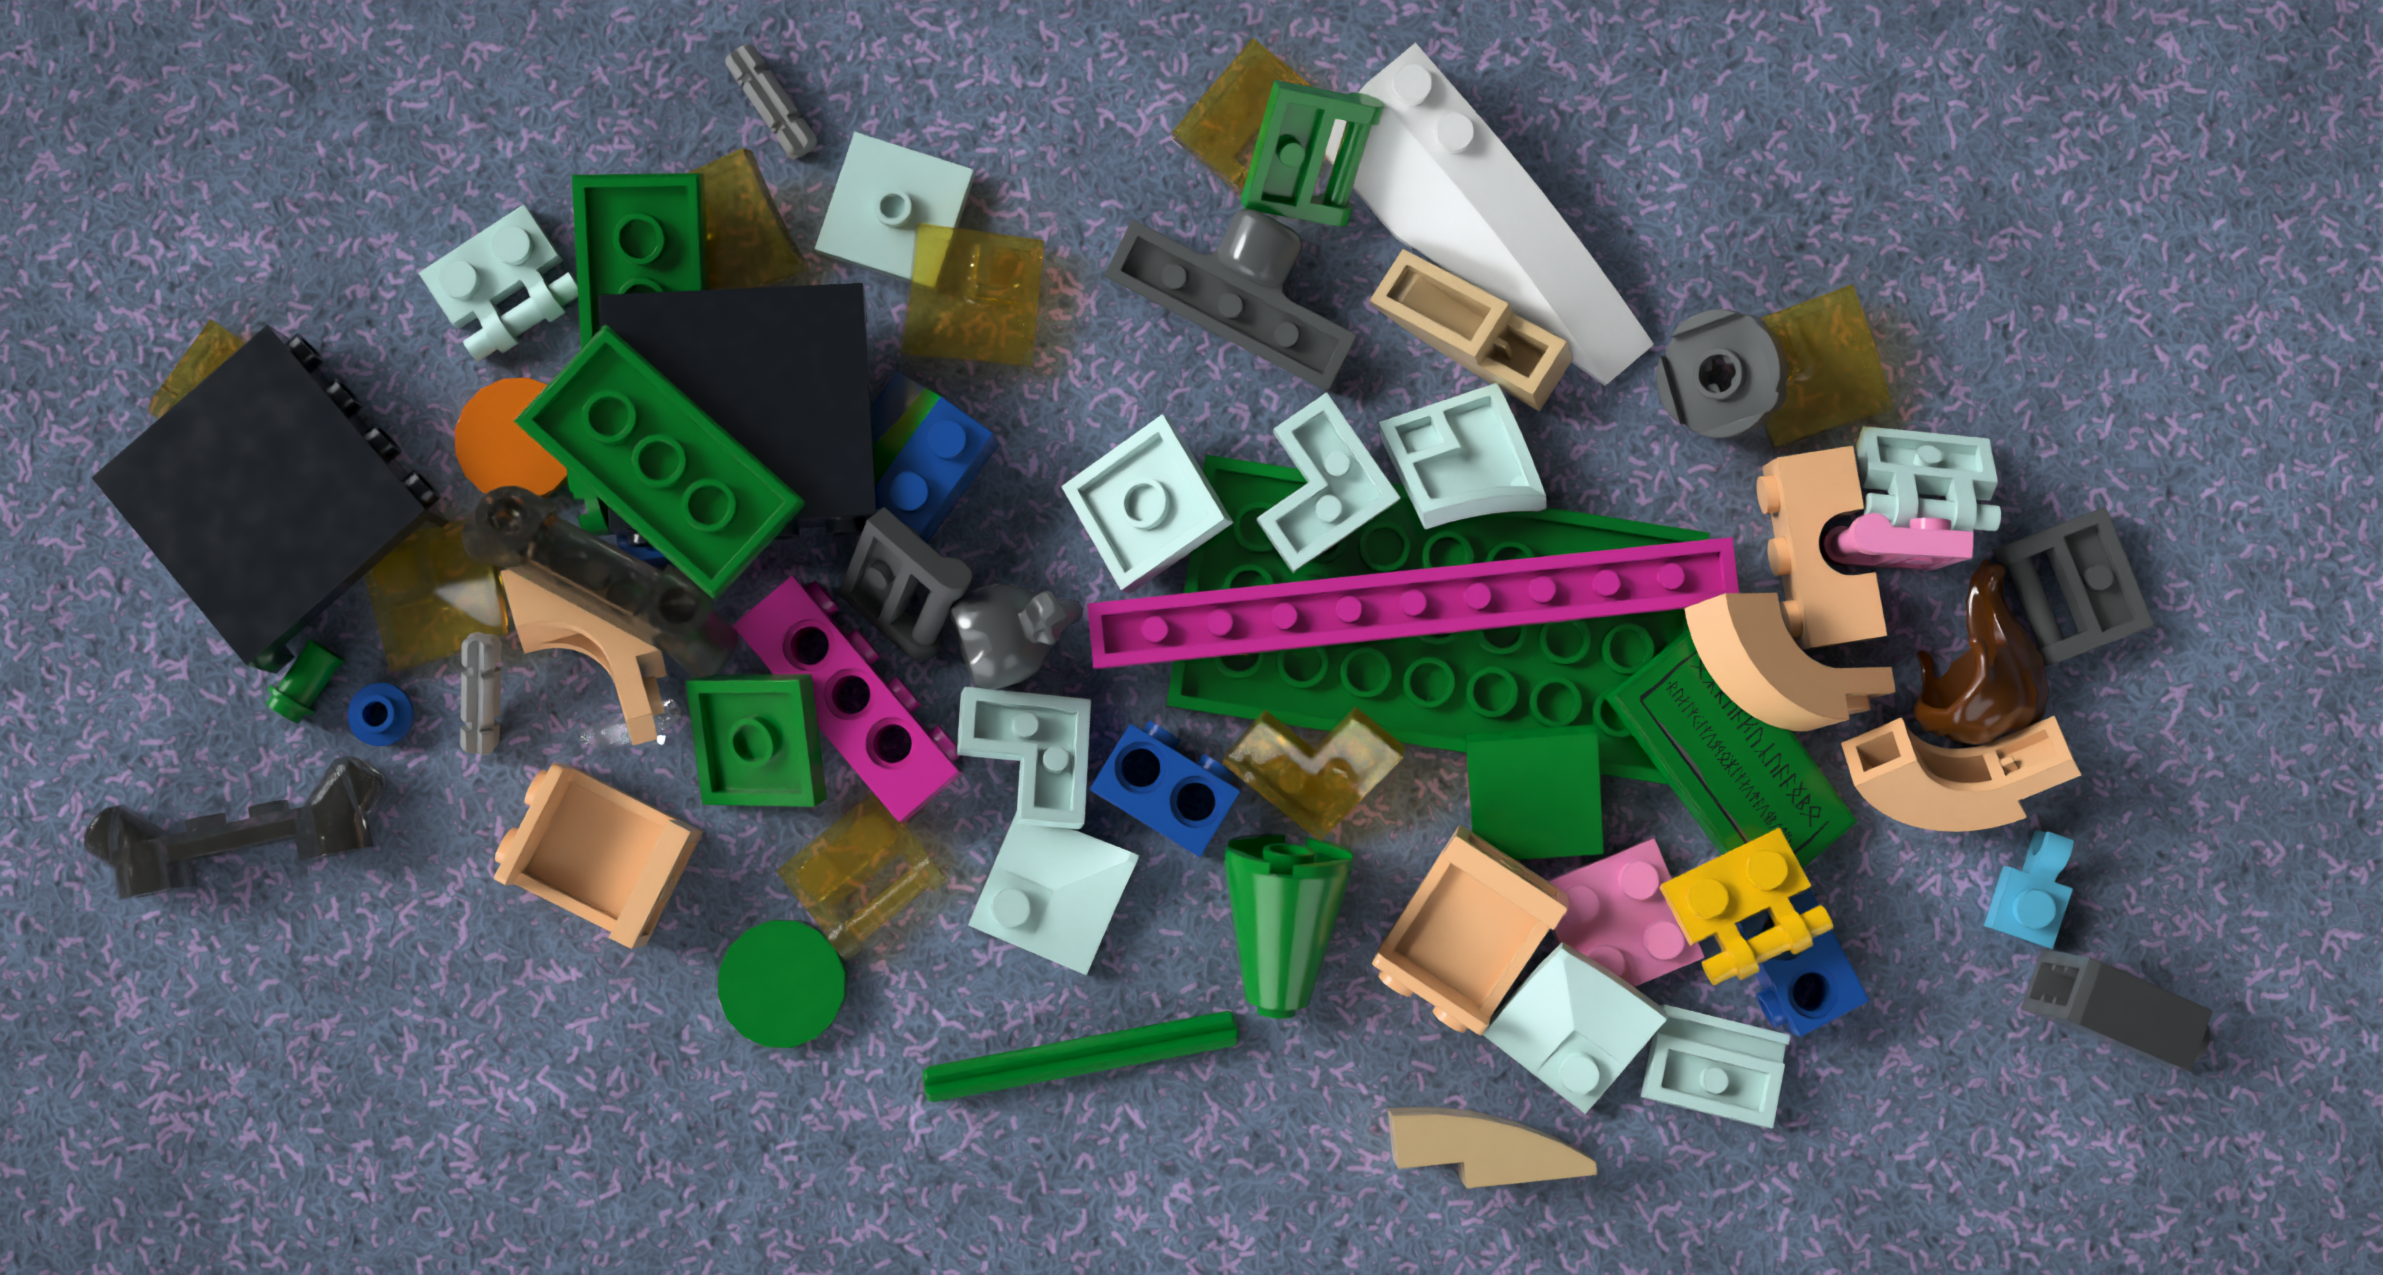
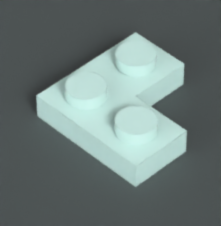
M1327 392L1273 429V434L1308 483L1257 518V522L1292 573H1294L1400 500V496Z
M974 687L963 688L960 699L957 755L1020 761L1016 824L1080 829L1084 825L1091 699Z

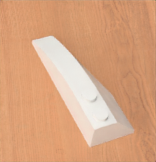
M1416 42L1364 85L1358 93L1375 97L1381 100L1385 106L1379 124L1371 126L1353 189L1396 239L1410 249L1415 248L1439 265L1441 269L1509 303L1515 315L1566 340L1573 358L1572 363L1604 386L1654 345L1613 284L1542 190ZM1335 119L1324 155L1332 165L1334 164L1346 124L1344 120Z

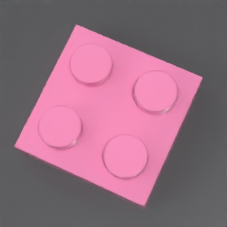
M1655 838L1646 839L1547 880L1569 895L1568 910L1555 929H1551L1557 945L1559 946L1563 942L1609 969L1633 987L1705 958L1699 943L1692 946L1689 945L1660 890L1661 884L1671 880V876Z

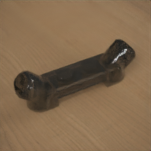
M501 486L489 491L480 499L475 511L469 515L463 527L462 542L466 553L474 561L485 566H503L669 655L693 678L715 675L731 659L737 647V630L713 608L712 598L682 571L669 564L663 572L560 518L554 503L527 489L518 486Z
M345 756L333 760L303 807L290 809L288 800H278L249 806V818L227 823L226 813L196 817L184 821L186 832L172 835L125 804L107 807L99 812L84 833L85 851L113 868L119 901L163 894L197 886L193 861L294 839L299 861L326 859L374 848L376 844L370 815L389 787L386 776L380 770L357 757Z

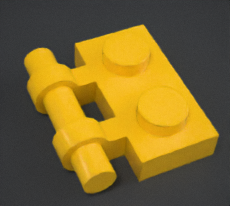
M1780 827L1660 886V890L1690 946L1713 935L1717 940L1722 952L1702 961L1703 969L1714 986L1734 976H1737L1739 980H1743L1759 972V964L1788 950L1792 954H1797L1813 946V938L1833 929L1832 920L1822 905L1800 915L1794 910L1789 899L1808 890L1811 884ZM1767 910L1775 927L1745 941L1738 931L1736 924Z

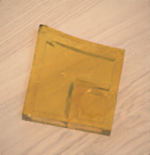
M741 148L688 172L705 174L710 290L761 288L809 271L805 259L777 209L752 150Z
M918 223L915 229L908 297L899 355L973 361L1027 368L1032 366L1044 240Z
M1853 284L1761 317L1779 338L1788 364L1787 397L1785 403L1780 410L1772 413L1763 424L1773 450L1836 428L1891 412L1893 406L1882 366Z
M479 514L451 522L443 528L438 526L411 534L364 575L389 669L392 672H401L462 653V642L468 638L469 634L474 632L494 634L499 639L509 635L506 600L499 562L487 517Z

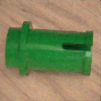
M308 639L305 644L306 647L278 686L270 684L267 688L271 696L265 704L276 713L297 724H300L305 715L312 717L315 714L316 710L312 705L337 668L344 663L342 657L312 639Z

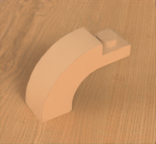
M546 566L518 567L502 570V579L524 654L543 649L564 648L581 652L593 658L606 669L615 684L632 746L658 739L653 716L663 714L665 711L656 678L667 676L657 636L639 608L614 587L585 573Z
M1725 593L1684 608L1692 640L1709 674L1734 703L1751 716L1766 724L1780 729L1807 732L1850 720L1849 714L1871 710L1869 699L1896 692L1892 667L1832 668L1822 665L1807 656L1794 642L1785 626L1779 606L1778 593Z
M2055 716L1990 743L1970 748L1950 749L1928 744L1920 740L1909 730L1902 717L1841 743L1854 786L1861 796L1871 806L1886 816L1907 825L1928 830L1976 831L2027 818L2021 803L2022 799L2081 776L2065 735Z

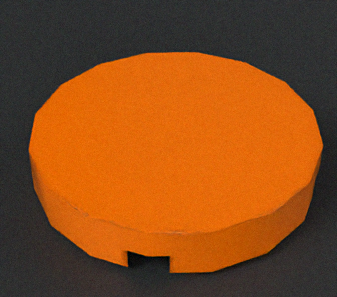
M528 377L503 378L481 388L463 407L455 428V455L465 477L484 494L511 504L538 503L551 497L550 494L558 491L562 485L566 486L568 484L566 468L514 422L547 384Z

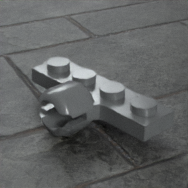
M1244 208L1237 211L1218 248L1210 255L1199 254L1132 219L1104 274L1106 278L1327 392L1331 389L1358 336L1287 298L1284 294V285L1302 250L1301 238L1292 228L1257 210H1245Z

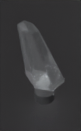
M665 698L662 700L665 713L653 716L658 739L633 746L623 712L580 729L578 737L586 745L595 749L661 747L664 745L667 735L665 730L682 718V712L678 704L672 699Z

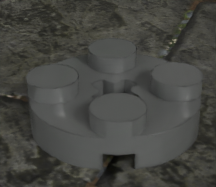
M1725 309L1700 312L1678 325L1670 336L1674 338L1668 345L1665 356H1660L1656 369V382L1664 408L1679 424H1685L1689 429L1698 432L1700 435L1710 438H1731L1745 435L1763 425L1771 414L1780 410L1785 403L1787 397L1786 383L1788 380L1786 354L1775 332L1760 317ZM1723 356L1726 364H1734L1736 376L1731 379V387L1724 391L1721 384H1710L1708 381V374L1716 370L1715 359Z

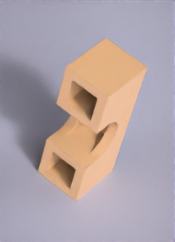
M1853 446L1777 457L1762 466L1764 476H1759L1757 479V497L1763 514L1771 513L1775 538L1768 541V559L1773 575L1775 577L1782 576L1786 601L1780 602L1779 606L1785 626L1794 642L1804 651L1887 636L1876 572L1860 575L1838 573L1826 564L1819 549L1820 532L1829 519L1846 517L1864 509Z

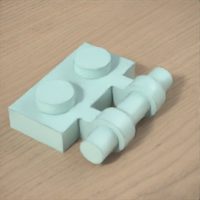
M524 204L418 273L453 326L460 329L477 317L480 320L482 329L463 341L466 349L477 362L496 350L505 353L519 344L517 336L545 318L549 322L554 321L566 313L564 306L578 297V284L570 272L551 284L544 277V273L564 260L531 210ZM525 286L530 298L502 315L496 305Z
M1862 427L1856 445L1862 488L1885 490L1889 494L1868 493L1864 504V515L1869 513L1882 514L1889 519L1893 527L1910 528V520L1915 518H1942L1951 520V530L1973 531V529L1997 531L2001 520L2000 507L1977 504L1976 499L1990 501L1998 484L1990 440L1988 438ZM1918 494L1946 496V501L1918 498Z

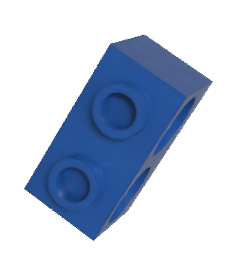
M1148 720L1143 730L1130 723L1089 790L1200 858L1240 793V790L1230 785L1236 773L1205 754L1201 756L1196 764L1176 752L1175 750L1181 739ZM1137 750H1148L1154 753L1160 762L1158 778L1146 787L1133 786L1126 780L1123 773L1125 759L1129 754ZM1191 783L1206 785L1215 797L1214 810L1207 818L1200 821H1192L1185 818L1177 806V798L1180 791Z
M1810 888L1789 899L1794 910L1799 915L1819 906ZM1765 910L1736 924L1738 931L1745 941L1762 933L1763 925L1770 918V915ZM1832 929L1813 938V946L1797 954H1792L1788 950L1758 965L1759 972L1755 975L1763 990L1756 993V999L1765 1017L1774 1028L1782 1025L1786 1032L1802 1037L1870 1001ZM1810 972L1818 983V994L1811 1004L1799 1007L1793 997V986L1801 975Z

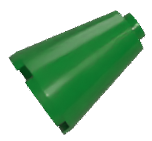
M1254 834L1232 838L1228 841V846L1225 847L1223 859L1245 1000L1257 1006V1013L1264 1017L1275 1019L1292 1018L1295 1016L1296 1010L1305 1008L1310 1003L1353 871V853L1350 849L1340 844L1306 837L1305 846L1284 843L1285 835Z

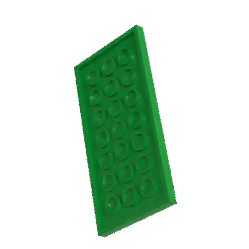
M1206 455L1203 473L1233 523L1190 552L1184 593L1709 540L1710 533L1548 507L1538 512L1511 511L1479 515L1424 529L1404 486L1391 483L1400 496V500L1292 573L1258 524L1257 518L1308 483L1299 469ZM1685 609L1251 653L1252 657L1231 655L1173 661L1166 707L1465 754V734L1595 724L1598 733L1600 775L1669 785L1605 697L1665 649L1689 627Z

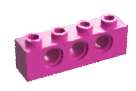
M790 576L732 626L773 674H812L819 729L898 822H907L964 773L955 762L961 756L957 755V744L939 725L931 731L925 727L914 714L922 706L920 701L898 676L890 683L886 681L873 665L881 657L880 654L857 628L848 635L832 617L840 607L816 580L806 586L801 580ZM814 630H822L829 642L827 655L820 662L807 665L799 654L800 642L807 633ZM862 678L869 686L870 700L862 711L849 714L841 706L840 691L849 680ZM902 726L911 736V751L902 761L892 763L883 756L880 749V741L888 729Z

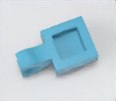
M2035 830L2022 871L2003 866L1984 926L2053 949L2073 888L2056 883L2055 880L2070 858L2074 840L2051 832L2045 833Z

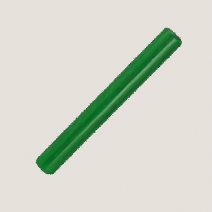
M1222 1011L933 1065L923 1071L924 1091L928 1101L938 1102L1233 1047L1239 1042L1236 1017L1231 1011Z

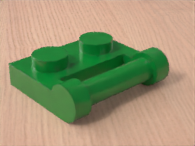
M1274 79L1240 199L1245 210H1257L1261 213L1332 226H1347L1353 210V204L1349 201L1371 126L1379 124L1385 106L1384 103L1375 97L1363 93L1352 92L1345 94ZM1335 119L1344 120L1346 124L1325 194L1315 196L1313 192Z

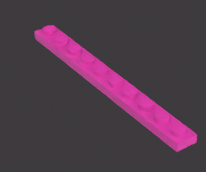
M1733 537L1087 603L1093 668L1105 669L1678 610L1725 593H1739Z

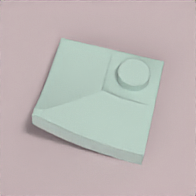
M1498 383L1379 422L1380 438L1424 529L1491 513L1511 511L1538 512L1547 509L1546 494L1533 459Z
M1016 811L968 926L1087 975L1140 855L1071 828L1016 824Z
M1562 942L1537 966L1492 1016L1489 1026L1483 1035L1577 1109L1586 1114L1667 1020V1011L1609 969Z

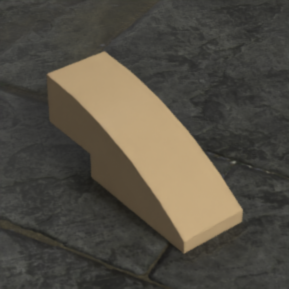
M1402 249L1369 300L1374 308L1423 342L1488 383H1498L1503 392L1539 412L1573 360L1566 340L1515 315L1509 303L1405 249Z
M1430 1106L1388 1108L1393 1160L1398 1169L1458 1163L1459 1177L1466 1188L1597 1175L1596 1161L1586 1152L1549 1133L1511 1119L1472 1110Z

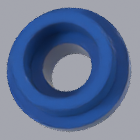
M388 683L369 684L360 689L350 702L348 708L349 726L354 735L368 745L390 746L401 741L409 733L414 722V706L408 694L396 685ZM381 702L386 706L388 716L382 725L376 726L371 721L370 712L374 705Z

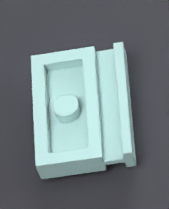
M1665 1004L1659 1005L1667 1011V1020L1652 1036L1641 1097L1764 1128H1773L1785 1064H1783L1786 1045H1789L1790 1035Z

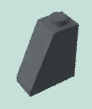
M2044 949L2041 951L2021 1006L2022 1010L2160 1064L2191 1072L2194 1062L2199 1060L2206 1052L2211 1037L2208 1023L2213 1010L2091 957Z

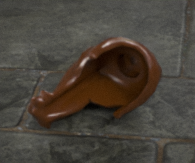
M1984 559L1971 577L1966 601V628L1971 648L1952 662L1948 671L1940 678L1934 677L1931 656L1924 650L1917 652V658L1921 664L1923 682L1921 692L1913 707V712L1921 729L1940 737L1945 736L1951 741L1978 745L1990 743L2001 735L2006 736L2038 723L2045 715L2049 686L2044 659L2005 603L2003 583L2006 568L2002 563L1992 564L1988 559Z

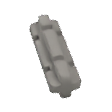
M745 44L730 53L725 60L727 67L739 85L743 86L742 89L772 133H777L775 137L787 155L792 159H798L813 150L817 145L815 134L804 118H799L800 113L771 70H767L768 67L756 48L751 44Z
M474 632L469 634L468 638L462 642L461 663L467 668V671L461 672V719L466 725L460 726V745L466 753L488 755L499 744L500 724L494 720V717L500 716L501 670L496 666V663L501 662L502 642L495 634Z

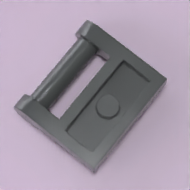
M883 507L867 520L838 595L909 657L919 661H927L934 658L943 641L941 631L954 601L963 597L966 593L972 574L966 563L957 558H943L920 538L919 534L912 527L903 524ZM918 581H920L930 590V593L918 619L915 620L905 610Z
M2106 507L1992 549L1997 563L2006 565L2039 646L2037 649L2043 656L2045 666L2058 663L2155 626ZM2042 551H2046L2078 629V633L2063 637L2031 558L2032 555Z

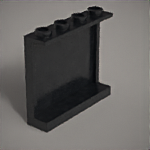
M863 283L598 295L600 330L606 324L804 500L806 505L773 540L799 538L800 528L826 527V535L834 537L862 534L867 520L878 512L876 505L866 331L867 305ZM608 506L609 529L616 536L628 538V546L654 547Z
M266 325L91 478L245 665L277 674L295 658L285 644L424 522L429 521L443 528L449 521L435 505L441 499V496L433 485L416 470H412L408 474L395 459L402 453L397 443L377 424H373L369 428L356 413L363 407L356 395L337 378L330 382L318 369L325 362L320 353L300 334L296 333L289 338Z

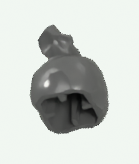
M1011 584L984 586L965 593L963 597L955 600L949 614L967 670L975 688H1002L1020 683L1036 674L1045 663L1052 644L1057 642L1061 632L1068 626L1079 622L1082 618L1083 608L1079 601L1069 598L1057 600L1051 590L1036 594L1029 589Z

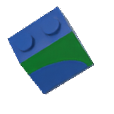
M896 372L871 406L877 511L885 507L903 524L912 527L919 534L920 538L928 544L995 452L999 443L991 431L946 399L903 374Z

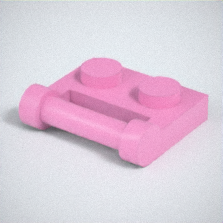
M1869 513L1854 520L1850 527L1838 526L1827 531L1821 538L1820 550L1828 562L1836 565L1932 571L1973 558L1974 532L1951 530V520L1942 518H1915L1910 520V528L1893 527L1889 519L1882 514Z

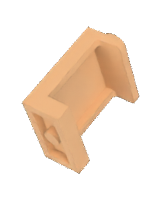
M553 763L548 771L541 770L530 784L524 800L525 804L530 807L519 829L516 827L511 828L501 841L495 855V861L500 863V866L494 876V880L504 885L520 886L610 931L611 933L608 938L630 949L646 946L704 831L570 764Z
M1459 825L1377 949L1372 964L1381 970L1378 976L1383 983L1403 996L1410 997L1414 992L1434 1005V1015L1450 1028L1461 1033H1465L1469 1028L1482 1036L1489 1026L1493 1012L1550 928L1555 929L1568 910L1569 895L1470 830Z

